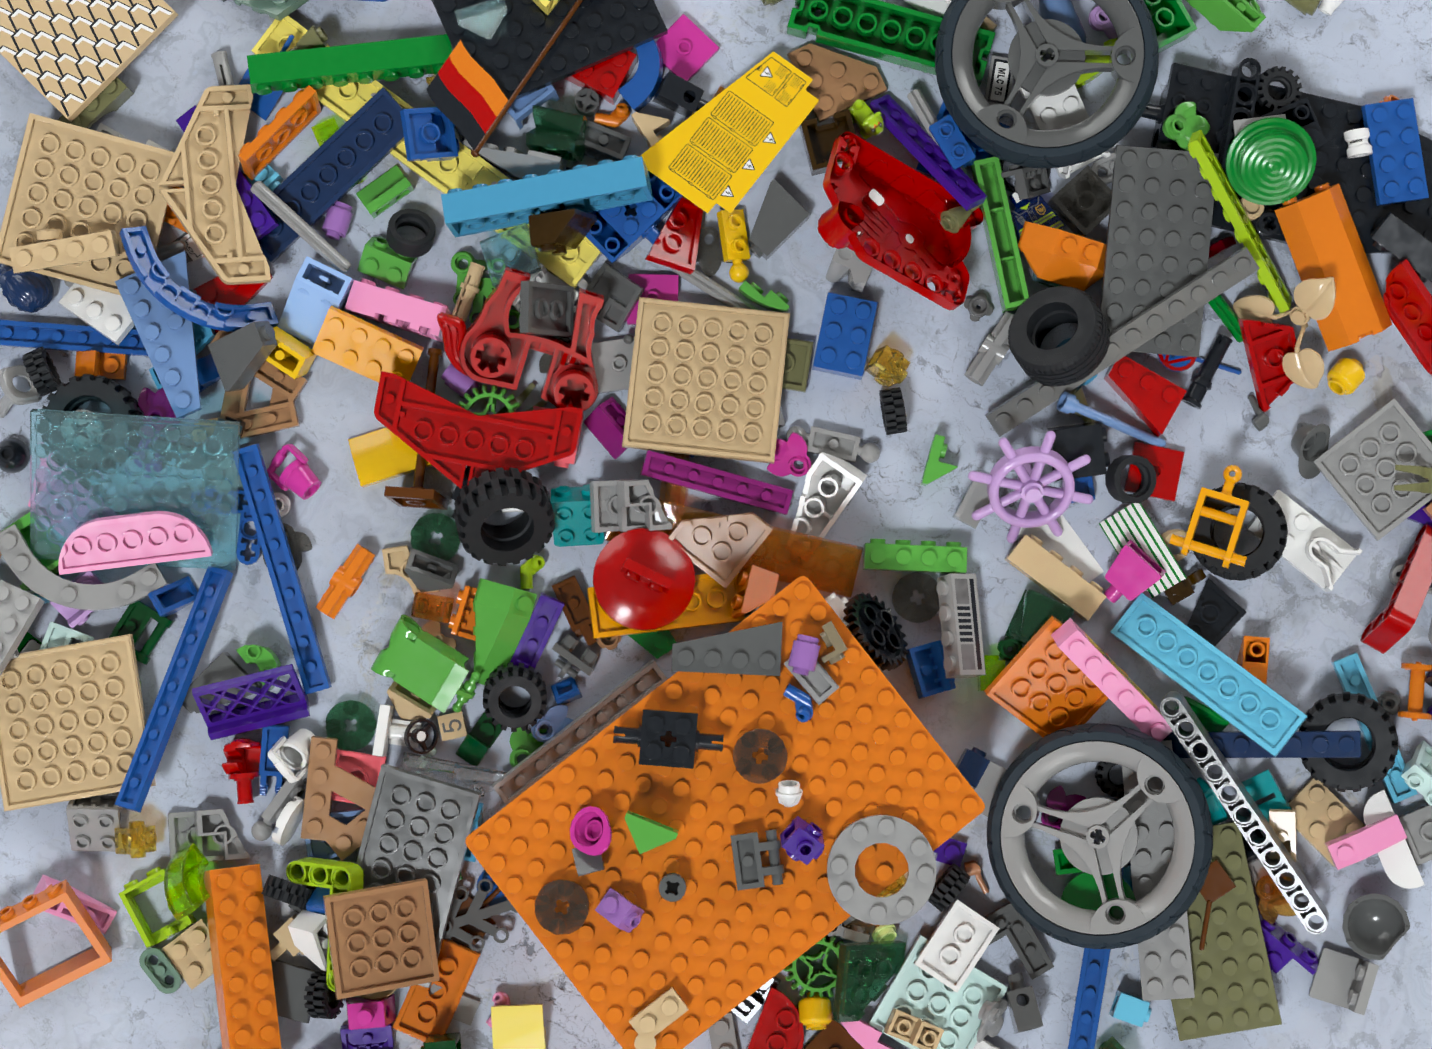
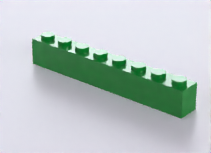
M447 34L247 55L252 94L268 95L272 91L294 92L299 88H306L308 85L316 90L326 85L343 87L348 85V83L354 82L369 84L374 80L381 79L395 81L399 77L409 76L416 79L427 74L436 75L452 53V47Z

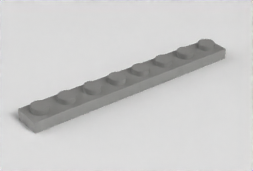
M650 660L491 786L506 805L664 683L667 677L655 661Z

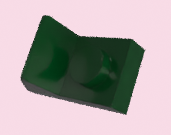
M484 712L471 732L466 735L456 755L474 768H477L502 733L501 725L498 723L495 726L492 723V718H487Z

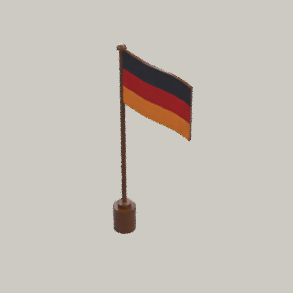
M583 0L575 2L509 100L495 80L470 56L462 41L458 42L426 90L436 107L461 131L472 147L471 155L473 157L480 156L478 154Z

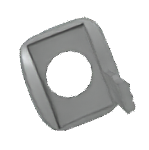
M24 365L11 366L0 370V387L5 394L0 399L1 418L5 417L13 404H31L42 399L37 389L34 388ZM21 376L27 379L30 390L27 392L17 390L13 385V378Z

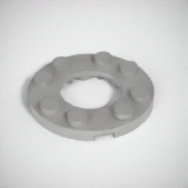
M872 815L853 822L837 837L830 849L827 860V878L834 898L852 917L873 925H891L910 918L928 901L936 881V861L928 840L915 826L898 817ZM875 843H887L897 847L904 854L908 863V877L904 886L897 893L888 897H876L866 893L859 886L855 877V864L858 856L865 848Z

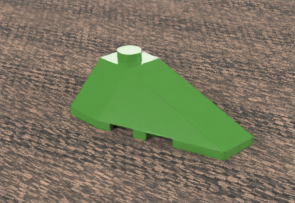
M480 578L473 601V611L475 612L473 635L476 636L474 671L479 672L481 675L480 680L477 681L478 684L485 685L486 679L489 680L490 673L492 671L497 672L499 666L508 667V663H510L531 618L537 594Z

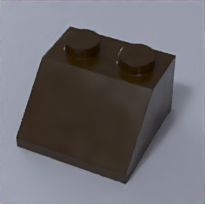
M578 209L530 215L531 246L539 248L541 252H552V255H565L567 250L578 247L597 221V215Z

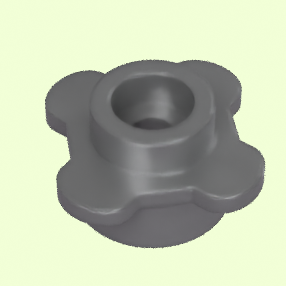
M978 293L973 299L968 298L964 301V307L968 309L970 320L973 322H977L981 317L985 315L990 316L993 313V308L989 306L985 293ZM980 305L981 309H976V306Z

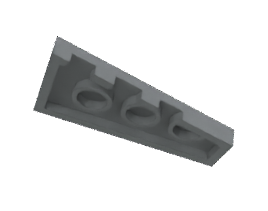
M783 622L674 643L672 646L671 671L780 676Z

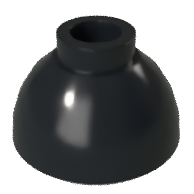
M8 438L1 441L0 469L7 473L22 471L30 459L27 445L16 438Z

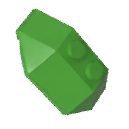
M1186 0L1220 31L1253 32L1266 18L1256 0Z

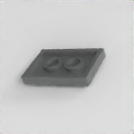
M521 281L519 293L520 333L572 337L574 287L535 281Z

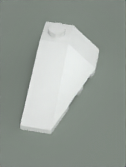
M821 452L807 472L786 548L807 562L867 475L849 462Z

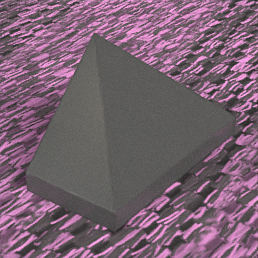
M412 548L404 571L420 592L453 588L459 565Z

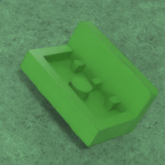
M371 237L364 246L357 271L404 289L407 286L413 264L417 261L418 257H404L393 251L385 238Z

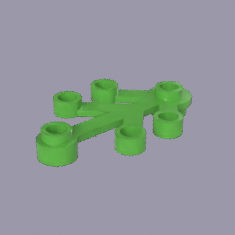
M467 251L457 252L451 259V268L457 274L456 293L453 296L455 305L456 298L460 295L461 282L464 283L471 262L485 266V270H493L495 274L502 275L507 266L505 261L502 259H495L494 261L477 260ZM467 260L468 266L460 268V261ZM502 263L504 265L503 269L496 271L494 269L495 264ZM481 278L478 287L480 291L479 294L476 293L472 312L469 315V320L472 324L474 322L473 316L480 314L483 308L484 296L487 298L492 293V289L496 288L500 279ZM511 309L509 311V318L512 316L516 317L517 323L515 325L509 324V327L519 329L520 313L517 310Z

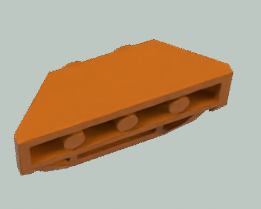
M1025 221L1018 247L1024 253L1037 278L1085 291L1103 277L1106 244L1060 229Z

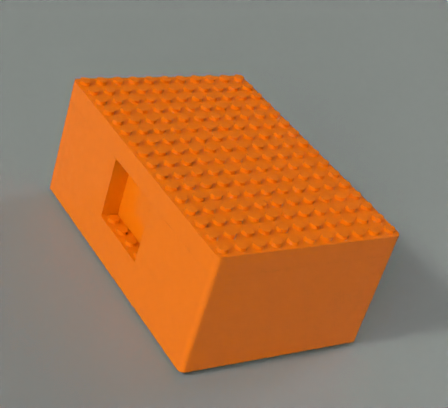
M805 576L795 579L729 631L734 632L783 622L780 676L676 672L466 837L465 843L469 850L623 1049H636L634 1041L638 1033L629 1023V1020L671 987L678 993L689 1010L654 1036L656 1039L655 1049H683L847 920L851 915L838 904L831 892L827 878V860L830 849L837 837L853 822L872 815H890L901 818L915 826L926 837L934 851L979 816L985 809V804L813 583ZM832 621L847 647V650L843 652L845 657L832 665L829 660L823 663L821 659L835 650L833 646L827 648L820 636V633L824 632L821 626ZM798 634L819 639L818 646H820L817 661L839 686L820 705L811 697L814 712L812 718L807 722L797 720L795 702L783 696L789 684L809 695L783 664L790 658L793 641L797 640ZM643 709L698 713L697 730H699V733L724 734L723 742L712 741L714 744H723V750L720 752L698 749V752H695L694 769L640 765V747L637 744L613 743L614 736H625V734L614 733V726L639 728V725L642 726ZM667 731L666 735L661 736V741L666 743L665 746H671L672 742H676V737L672 736L671 731ZM794 780L800 783L803 795L797 805L788 808L779 803L775 790L778 788L780 781ZM589 806L598 807L608 816L612 830L611 843L607 850L602 853L605 869L578 877L572 849L576 847H574L570 838L571 823L581 809ZM627 811H632L679 830L676 839L639 854L625 821ZM796 816H799L808 824L810 822L816 824L822 830L824 850L817 859H812L808 865L800 860L795 861L790 858L784 848L779 849L781 864H784L785 873H782L784 884L773 885L772 876L767 875L763 876L765 887L737 890L730 835L758 832L759 842L767 841L766 830L776 829L777 838L781 840L780 834ZM875 843L865 848L858 856L855 864V877L859 886L866 893L873 896L880 894L908 872V863L904 854L897 847L887 843ZM768 850L760 851L762 867L770 866ZM669 873L681 875L686 882L685 894L676 902L665 900L659 892L661 879ZM609 888L616 890L634 905L644 910L640 923L630 933L617 928L595 911Z

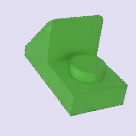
M937 434L933 436L920 485L926 486L958 468V466L939 461V458L944 459L948 444L944 443V436Z

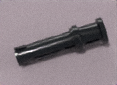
M1222 334L1217 335L1198 374L1191 377L1190 381L1192 383L1181 401L1194 408L1201 409V402L1207 390L1212 388L1211 380L1230 344L1233 342L1232 339Z

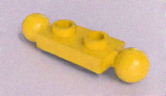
M734 209L729 213L726 210H721L717 212L723 259L724 262L733 263L729 270L730 278L734 282L741 283L749 276V269L742 261L751 259L743 209Z

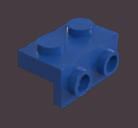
M950 114L929 126V131L953 170L961 166L966 168L973 163L976 158V151L971 142L966 141L962 135L963 131Z
M941 640L907 649L908 654H906L918 699L956 688L955 678L946 679L943 666L944 651Z

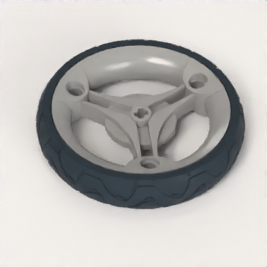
M1089 723L1063 728L1046 735L1030 745L1011 763L996 787L989 808L987 848L992 870L999 887L1010 904L1027 922L1046 935L1070 945L1090 949H1115L1151 939L1168 929L1189 909L1202 889L1208 874L1213 851V825L1206 797L1198 781L1186 764L1171 749L1151 736L1131 728L1114 724ZM1108 762L1137 772L1139 784L1117 801L1104 797H1093L1080 801L1069 811H1063L1040 805L1037 795L1042 786L1054 775L1081 763ZM1152 777L1160 778L1163 782L1162 789L1159 791L1152 790L1149 787V779ZM1142 789L1149 799L1131 815L1123 805ZM1153 801L1166 803L1174 829V846L1169 866L1159 883L1142 899L1135 901L1126 898L1121 870L1131 860L1137 848L1138 830L1136 820ZM1025 805L1030 808L1031 816L1029 819H1023L1019 816L1018 809L1020 806ZM1039 812L1063 819L1061 828L1058 829L1036 822ZM1033 827L1059 838L1062 850L1069 862L1077 869L1093 875L1102 900V904L1097 910H1088L1071 905L1058 898L1044 886L1034 872L1026 852L1025 832ZM1098 829L1102 830V835L1105 837V841L1102 839L1100 843L1096 842V837L1092 835L1093 831L1096 833ZM1113 873L1119 897L1108 900L1103 875ZM1112 906L1121 907L1124 911V916L1120 919L1113 918L1110 914V908Z

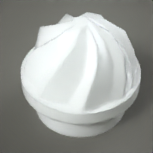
M783 780L778 783L775 794L778 797L779 803L789 808L799 803L803 790L800 788L798 781Z

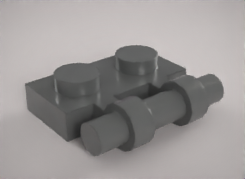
M776 829L766 830L767 841L759 842L758 832L730 835L737 890L765 887L763 876L767 875L772 876L773 885L784 884L782 873H785L784 864H781L779 849L782 848L781 840L777 838ZM768 850L770 866L762 867L760 851Z

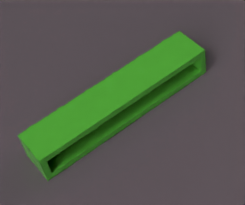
M997 157L973 161L971 170L974 183L987 195L984 203L980 206V210L983 214V225L1002 313L1018 310L1029 298L1005 184L1001 176L1000 161Z

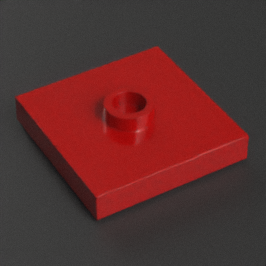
M1134 442L1131 455L1146 458L1153 465L1156 472V486L1150 497L1174 502L1185 452ZM1129 464L1124 492L1134 494L1140 487L1141 473L1136 465Z

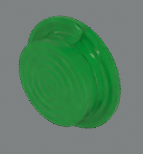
M1270 117L1254 121L1235 136L1228 148L1225 162L1227 177L1234 190L1247 201L1259 205L1284 203L1297 196L1310 182L1316 166L1314 143L1309 134L1300 125L1291 120Z

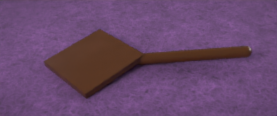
M1217 859L1210 863L1207 877L1200 890L1201 895L1207 902L1199 945L1200 950H1204L1212 903L1236 887Z

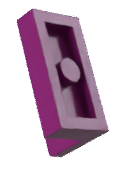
M612 396L597 406L583 422L614 459H617L628 449L622 447L626 412Z

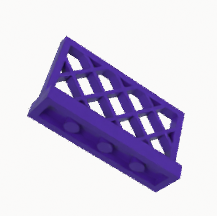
M293 664L192 688V695L208 727L210 740L310 716L309 699L305 691H303ZM290 675L287 682L277 680L279 676ZM258 681L265 683L262 689L252 686V684ZM272 685L282 688L278 694L270 692L268 689ZM234 687L241 689L237 695L226 692ZM287 691H291V692L296 693V694L284 696ZM246 692L256 694L253 700L243 696ZM206 694L215 695L212 701L201 696ZM262 697L271 699L268 701L259 702L262 699ZM221 698L231 700V703L228 706L219 704L218 702ZM238 703L243 704V705H246V706H243V707H239V708H235V709H234V707H235ZM213 709L220 711L219 713L209 715Z

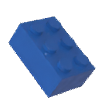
M828 292L812 370L859 380L862 379L878 302Z

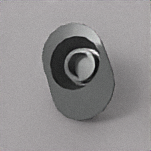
M1300 422L1297 431L1292 437V450L1299 457V473L1305 479H1313L1320 473L1313 461L1328 450L1330 428L1326 424L1315 426Z

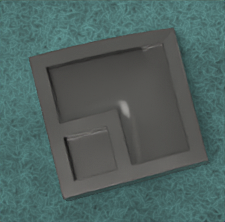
M604 263L586 290L604 295L603 306L598 312L596 319L613 330L621 332L645 288L623 275L610 264Z

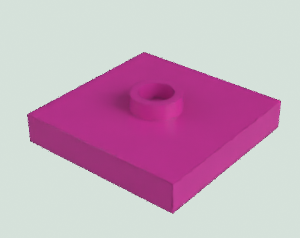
M684 14L668 29V34L661 36L656 41L661 51L663 65L671 73L686 81H689L719 51V47Z
M628 274L629 279L645 288L641 297L678 301L679 275ZM639 300L627 320V325H636Z

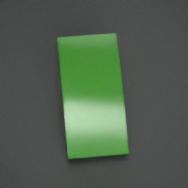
M746 280L739 287V292L761 307L782 313H787L790 309V306L787 304L789 300L779 291L775 294L770 290L764 297L761 295L764 291L754 282L749 284Z

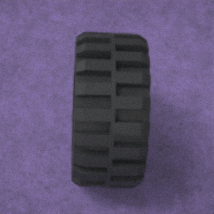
M83 374V377L80 378L77 376L69 378V382L66 384L61 382L56 386L58 391L55 394L50 392L46 398L50 400L48 406H43L41 413L45 415L44 420H40V428L44 429V434L41 435L43 442L49 445V452L56 456L58 461L80 471L102 473L108 472L109 468H118L122 465L121 462L124 459L128 461L133 456L131 451L133 448H138L140 443L137 441L138 437L143 435L144 427L140 426L143 414L138 410L137 400L131 396V392L127 388L104 376ZM91 400L105 403L111 409L114 418L113 430L108 439L101 445L89 450H84V448L76 450L73 444H66L67 441L62 435V423L65 422L68 414L75 412L82 404Z
M503 467L495 468L496 471L493 472L487 470L481 473L482 476L472 478L469 481V486H463L459 492L460 496L455 500L454 518L460 542L467 553L471 554L478 561L483 559V562L493 565V563H497L498 566H506L507 563H513V565L520 564L521 560H529L534 557L533 554L535 552L539 553L545 547L544 543H548L552 537L551 532L555 528V516L548 491L542 485L540 479L535 476L532 477V474L525 470L519 472L518 468L509 467V470H504ZM516 508L525 511L517 520L506 525H491L484 522L492 513L501 509Z
M1237 482L1234 485L1232 496L1249 501L1248 510L1253 512L1262 524L1263 534L1259 545L1251 553L1243 555L1247 557L1244 567L1230 563L1229 568L1222 567L1223 560L1193 552L1197 560L1214 575L1227 580L1244 581L1261 576L1273 568L1275 563L1279 561L1286 547L1288 529L1282 508L1273 496L1255 485ZM1222 485V487H1219V488H1217V489L1214 488V489H1212V490H1213V491H1217V492H1221V491H1222V488H1223V485ZM1210 497L1206 498L1204 504L1206 507L1223 512L1240 508L1239 506ZM1201 516L1193 540L1219 548L1214 539V526L1217 520Z
M1333 693L1327 695L1323 700H1318L1311 709H1308L1306 712L1307 718L1299 727V731H1326L1328 726L1336 720L1353 718L1367 726L1373 740L1369 755L1362 762L1355 765H1341L1330 758H1301L1305 769L1311 773V776L1316 781L1319 780L1323 783V786L1329 789L1331 787L1335 788L1340 792H1345V790L1358 792L1362 788L1368 787L1369 789L1375 786L1377 781H1382L1387 776V772L1389 769H1392L1398 753V736L1389 713L1377 701L1360 693Z

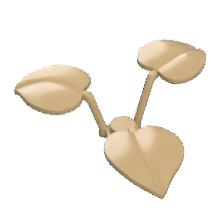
M1334 277L1307 279L1300 282L1294 290V301L1297 305L1293 309L1290 308V310L1276 315L1273 314L1275 310L1273 301L1265 296L1249 295L1238 299L1233 304V309L1239 319L1273 323L1272 319L1277 320L1289 315L1294 324L1301 326L1294 348L1295 352H1288L1283 357V369L1287 377L1301 387L1315 389L1319 386V382L1324 374V361L1320 354L1313 349L1305 348L1300 351V345L1305 330L1308 327L1307 322L1311 318L1322 320L1332 312L1336 298Z

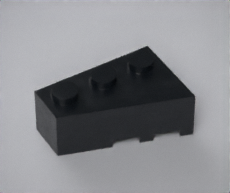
M1389 211L1370 235L1374 240L1372 245L1383 253L1386 250L1393 253L1395 256L1392 259L1398 264L1407 259L1422 282L1425 283L1427 280L1432 282V242Z

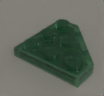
M896 940L840 943L833 1021L838 1023L859 1021L865 1014L863 1010L871 1001L875 1002L888 987L886 983L894 974L897 975L905 959L906 942Z

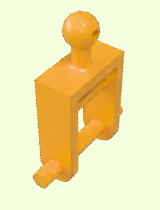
M1228 465L1223 471L1225 482L1222 491L1217 492L1201 487L1186 537L1172 534L1169 544L1182 547L1181 554L1186 556L1189 550L1221 559L1223 560L1222 567L1229 568L1230 563L1244 567L1247 557L1236 554L1234 551L1250 502L1232 496L1235 483L1239 482L1242 478V470L1237 465ZM1235 472V476L1231 477L1230 473ZM1210 497L1239 506L1238 516L1204 506L1206 498ZM1201 516L1234 526L1227 551L1193 540Z

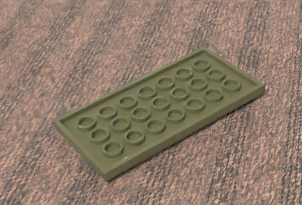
M1234 821L1213 825L1211 863L1217 859L1236 887L1212 903L1204 950H1200L1199 945L1207 902L1200 892L1187 910L1195 998L1171 999L1180 1041L1282 1024L1243 837Z

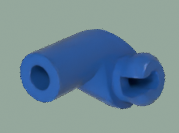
M789 684L783 696L795 702L797 720L807 722L812 718L814 712L811 697Z

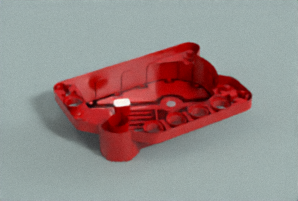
M851 132L842 133L833 143L823 180V188L832 205L818 220L817 228L823 240L832 248L843 249L847 247L853 250L862 262L947 310H954L962 305L965 301L970 280L969 272L963 260L970 249L971 230L983 222L982 211L979 208L973 211L957 233L946 231L940 224L941 213L961 205L942 185ZM837 159L842 161L841 168L837 163ZM932 282L935 286V291L931 290L927 283Z

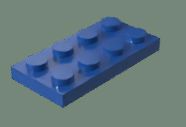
M1409 98L1361 106L1364 127L1369 128L1370 132L1368 142L1372 145L1373 154L1369 155L1377 206L1429 198L1414 99Z

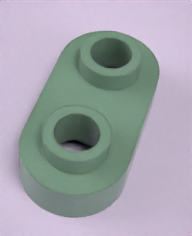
M151 947L143 951L139 959L140 966L157 989L165 994L177 991L182 985L183 977L165 952L158 947ZM152 955L158 957L157 964L151 963L150 958ZM168 975L174 978L173 984L167 983L166 977Z

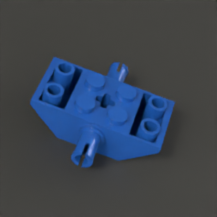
M650 171L652 201L593 211L591 213L597 215V221L586 237L612 264L630 252L645 238L653 245L660 233V230L657 228L658 224L683 197V195ZM635 208L636 216L629 215L627 217L626 210Z

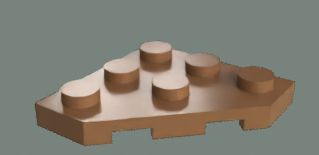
M811 43L787 54L792 65L813 79L806 88V91L819 100L813 108L819 123L833 117L834 113L848 110L857 99L865 102L887 91V87L876 66Z
M754 512L681 520L668 538L672 541L676 539L684 547V551L690 557L692 563L726 588L770 534L773 527Z

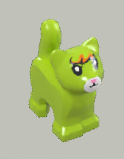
M857 99L848 109L850 110L853 124L856 123L864 140L871 136L880 135L884 128L881 112L873 113L863 100Z

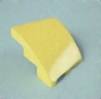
M543 1003L491 1006L493 1049H546Z

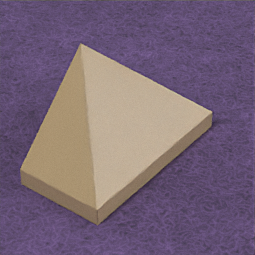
M395 681L387 690V694L401 720L431 718L436 711L435 707Z

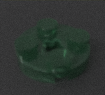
M431 513L423 516L415 523L411 530V546L413 549L445 561L451 560L458 553L461 542L456 523L452 518L442 513ZM433 532L443 535L440 539L441 544L438 546L436 543L431 544L429 541L432 538L431 533Z
M355 700L340 702L327 714V737L337 738L338 748L341 750L354 751L362 749L373 740L376 734L377 720L375 714L363 702ZM347 719L350 721L355 719L357 721L356 731L350 730L347 732L345 730L347 727L345 721Z

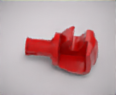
M240 738L225 744L223 753L227 763H222V767L225 773L228 774V779L236 781L237 804L254 803L252 780H254V777H259L261 744L250 739Z

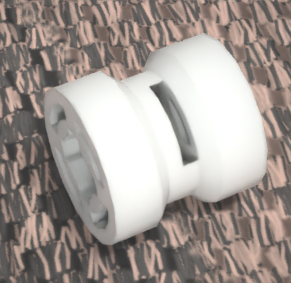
M1358 128L1344 132V139L1348 143V149L1346 150L1347 158H1358L1373 154L1372 145L1368 142L1370 137L1369 128Z

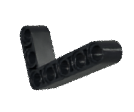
M1254 58L1242 60L1233 68L1218 151V162L1226 176V155L1229 142L1234 139L1233 118L1238 116L1241 119H1249L1254 116L1261 75L1260 63ZM1242 66L1250 69V77L1243 74ZM1238 91L1246 94V102L1238 98Z

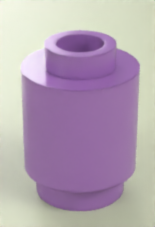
M337 201L327 211L322 230L326 232V237L333 240L346 237L353 216L350 205Z
M452 364L447 367L441 376L445 381L444 384L463 399L466 393L472 397L474 395L472 389L475 387L479 389L480 387L477 384L478 381L464 375Z
M798 634L797 640L793 641L788 666L793 667V673L808 676L809 671L815 672L820 650L818 638Z

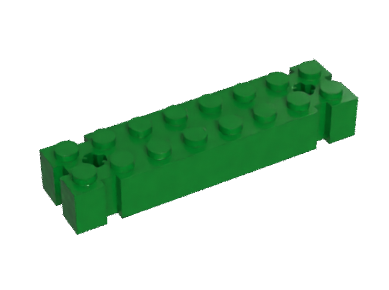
M795 0V6H798L799 9L792 8L787 26L788 35L806 39L808 33L816 36L815 42L936 75L935 47L943 18L880 0ZM816 10H821L819 17L814 16ZM981 28L978 30L973 49V68L978 86L982 82L987 61L981 59L982 57L987 59L995 36V32Z

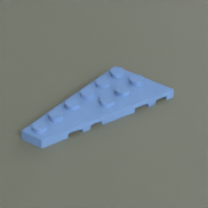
M186 251L161 261L170 274L169 278L179 287L184 286L190 290ZM136 273L115 281L176 418L179 420L201 410L193 322L177 315L158 301L146 289Z

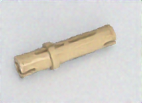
M474 262L470 263L464 283L461 282L460 295L452 315L462 318L464 323H466L476 293L479 294L480 289L478 287L486 269L485 266Z

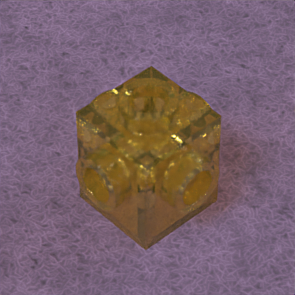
M885 345L875 351L865 371L875 377L874 379L878 384L890 387L903 382L908 374L906 369L910 362L904 358L900 351Z
M131 821L127 827L114 828L116 854H129L131 858L146 857V852L156 851L157 836L155 825H145V821Z

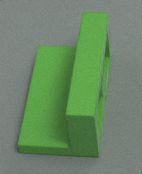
M395 165L356 193V195L371 216L376 218L412 192L414 188L399 167Z

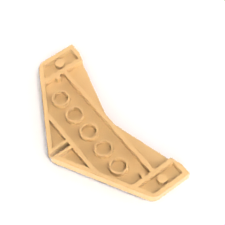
M251 84L211 86L204 90L159 184V188L184 186V188L162 189L160 194L220 280L227 285L271 282L270 267L265 255H263L236 187L240 165L238 155L244 145L253 101Z

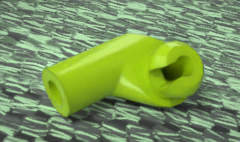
M534 555L533 558L526 560L520 566L521 589H533V575L545 566V560L542 556Z

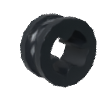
M1272 212L1262 214L1255 221V229L1262 236L1273 235L1280 228L1278 218ZM1263 219L1265 221L1268 219L1272 221L1270 224L1273 227L1272 230L1271 228L1267 230L1263 228L1265 226Z

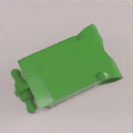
M404 614L400 616L391 632L389 647L380 651L371 666L373 672L391 677L395 682L443 713L446 712L456 694L458 700L453 704L452 709L454 712H460L463 704L468 703L469 699L474 698L476 683L481 678L480 673L474 671L469 681H465L463 684L464 679L469 673L465 665L470 658L428 632L423 631L412 618Z

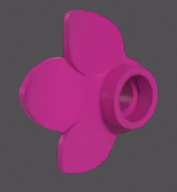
M792 432L788 441L785 439L776 440L774 464L769 463L767 466L769 472L779 477L789 474L800 477L807 474L811 468V459L807 455L808 445L802 436ZM795 461H801L803 465H796Z

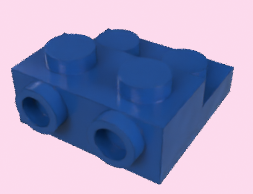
M437 107L411 108L400 111L407 162L427 160V162L446 161L458 157L459 141L455 137V125Z

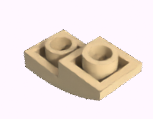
M893 1007L884 1032L921 1049H937L944 1029Z

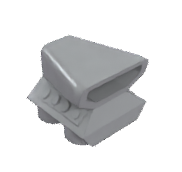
M847 247L843 249L836 248L826 274V279L829 282L837 283L848 276L851 291L862 293L873 267L862 262L853 250Z

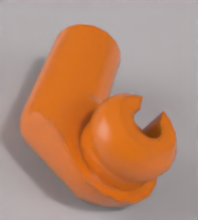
M618 103L616 105L617 108L610 114L596 112L594 123L616 128L628 119L630 115L629 107L625 103Z

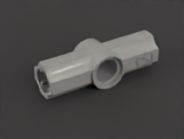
M1007 311L992 333L988 334L977 351L979 353L964 374L969 380L980 386L984 385L995 366L1000 364L1010 349L1008 330L1014 315Z

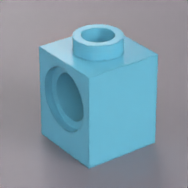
M1117 990L1109 1014L1119 1020L1142 1027L1144 1022H1148L1152 1008L1149 1007L1150 1002Z

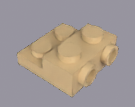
M205 917L162 948L191 990L214 974L208 920Z

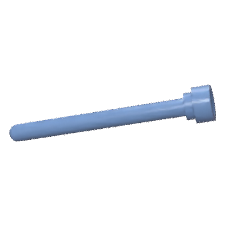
M1063 392L1057 402V410L1063 413L1073 414L1076 412L1150 445L1163 448L1166 446L1164 439L1079 403L1075 395L1069 392Z

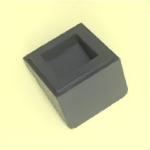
M577 848L572 849L578 877L605 869L602 854L592 856L579 851Z

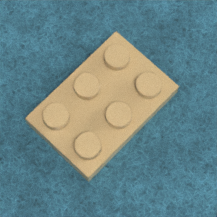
M1313 777L1288 802L1291 809L1296 810V830L1332 866L1334 864L1325 842L1365 827L1327 787L1323 786V783L1319 780L1316 781Z

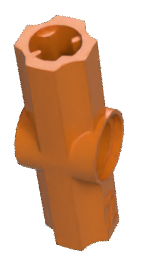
M357 544L344 565H341L329 582L330 586L323 594L316 608L332 619H335L348 598H351L363 581L362 577L374 561L376 555Z

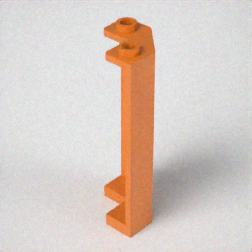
M1327 182L1314 187L1315 192L1299 200L1295 196L1282 203L1283 206L1274 211L1301 281L1334 277L1336 298L1333 310L1326 318L1317 320L1329 352L1360 341L1359 339L1367 335L1378 334L1391 326L1392 322L1339 183L1330 186Z

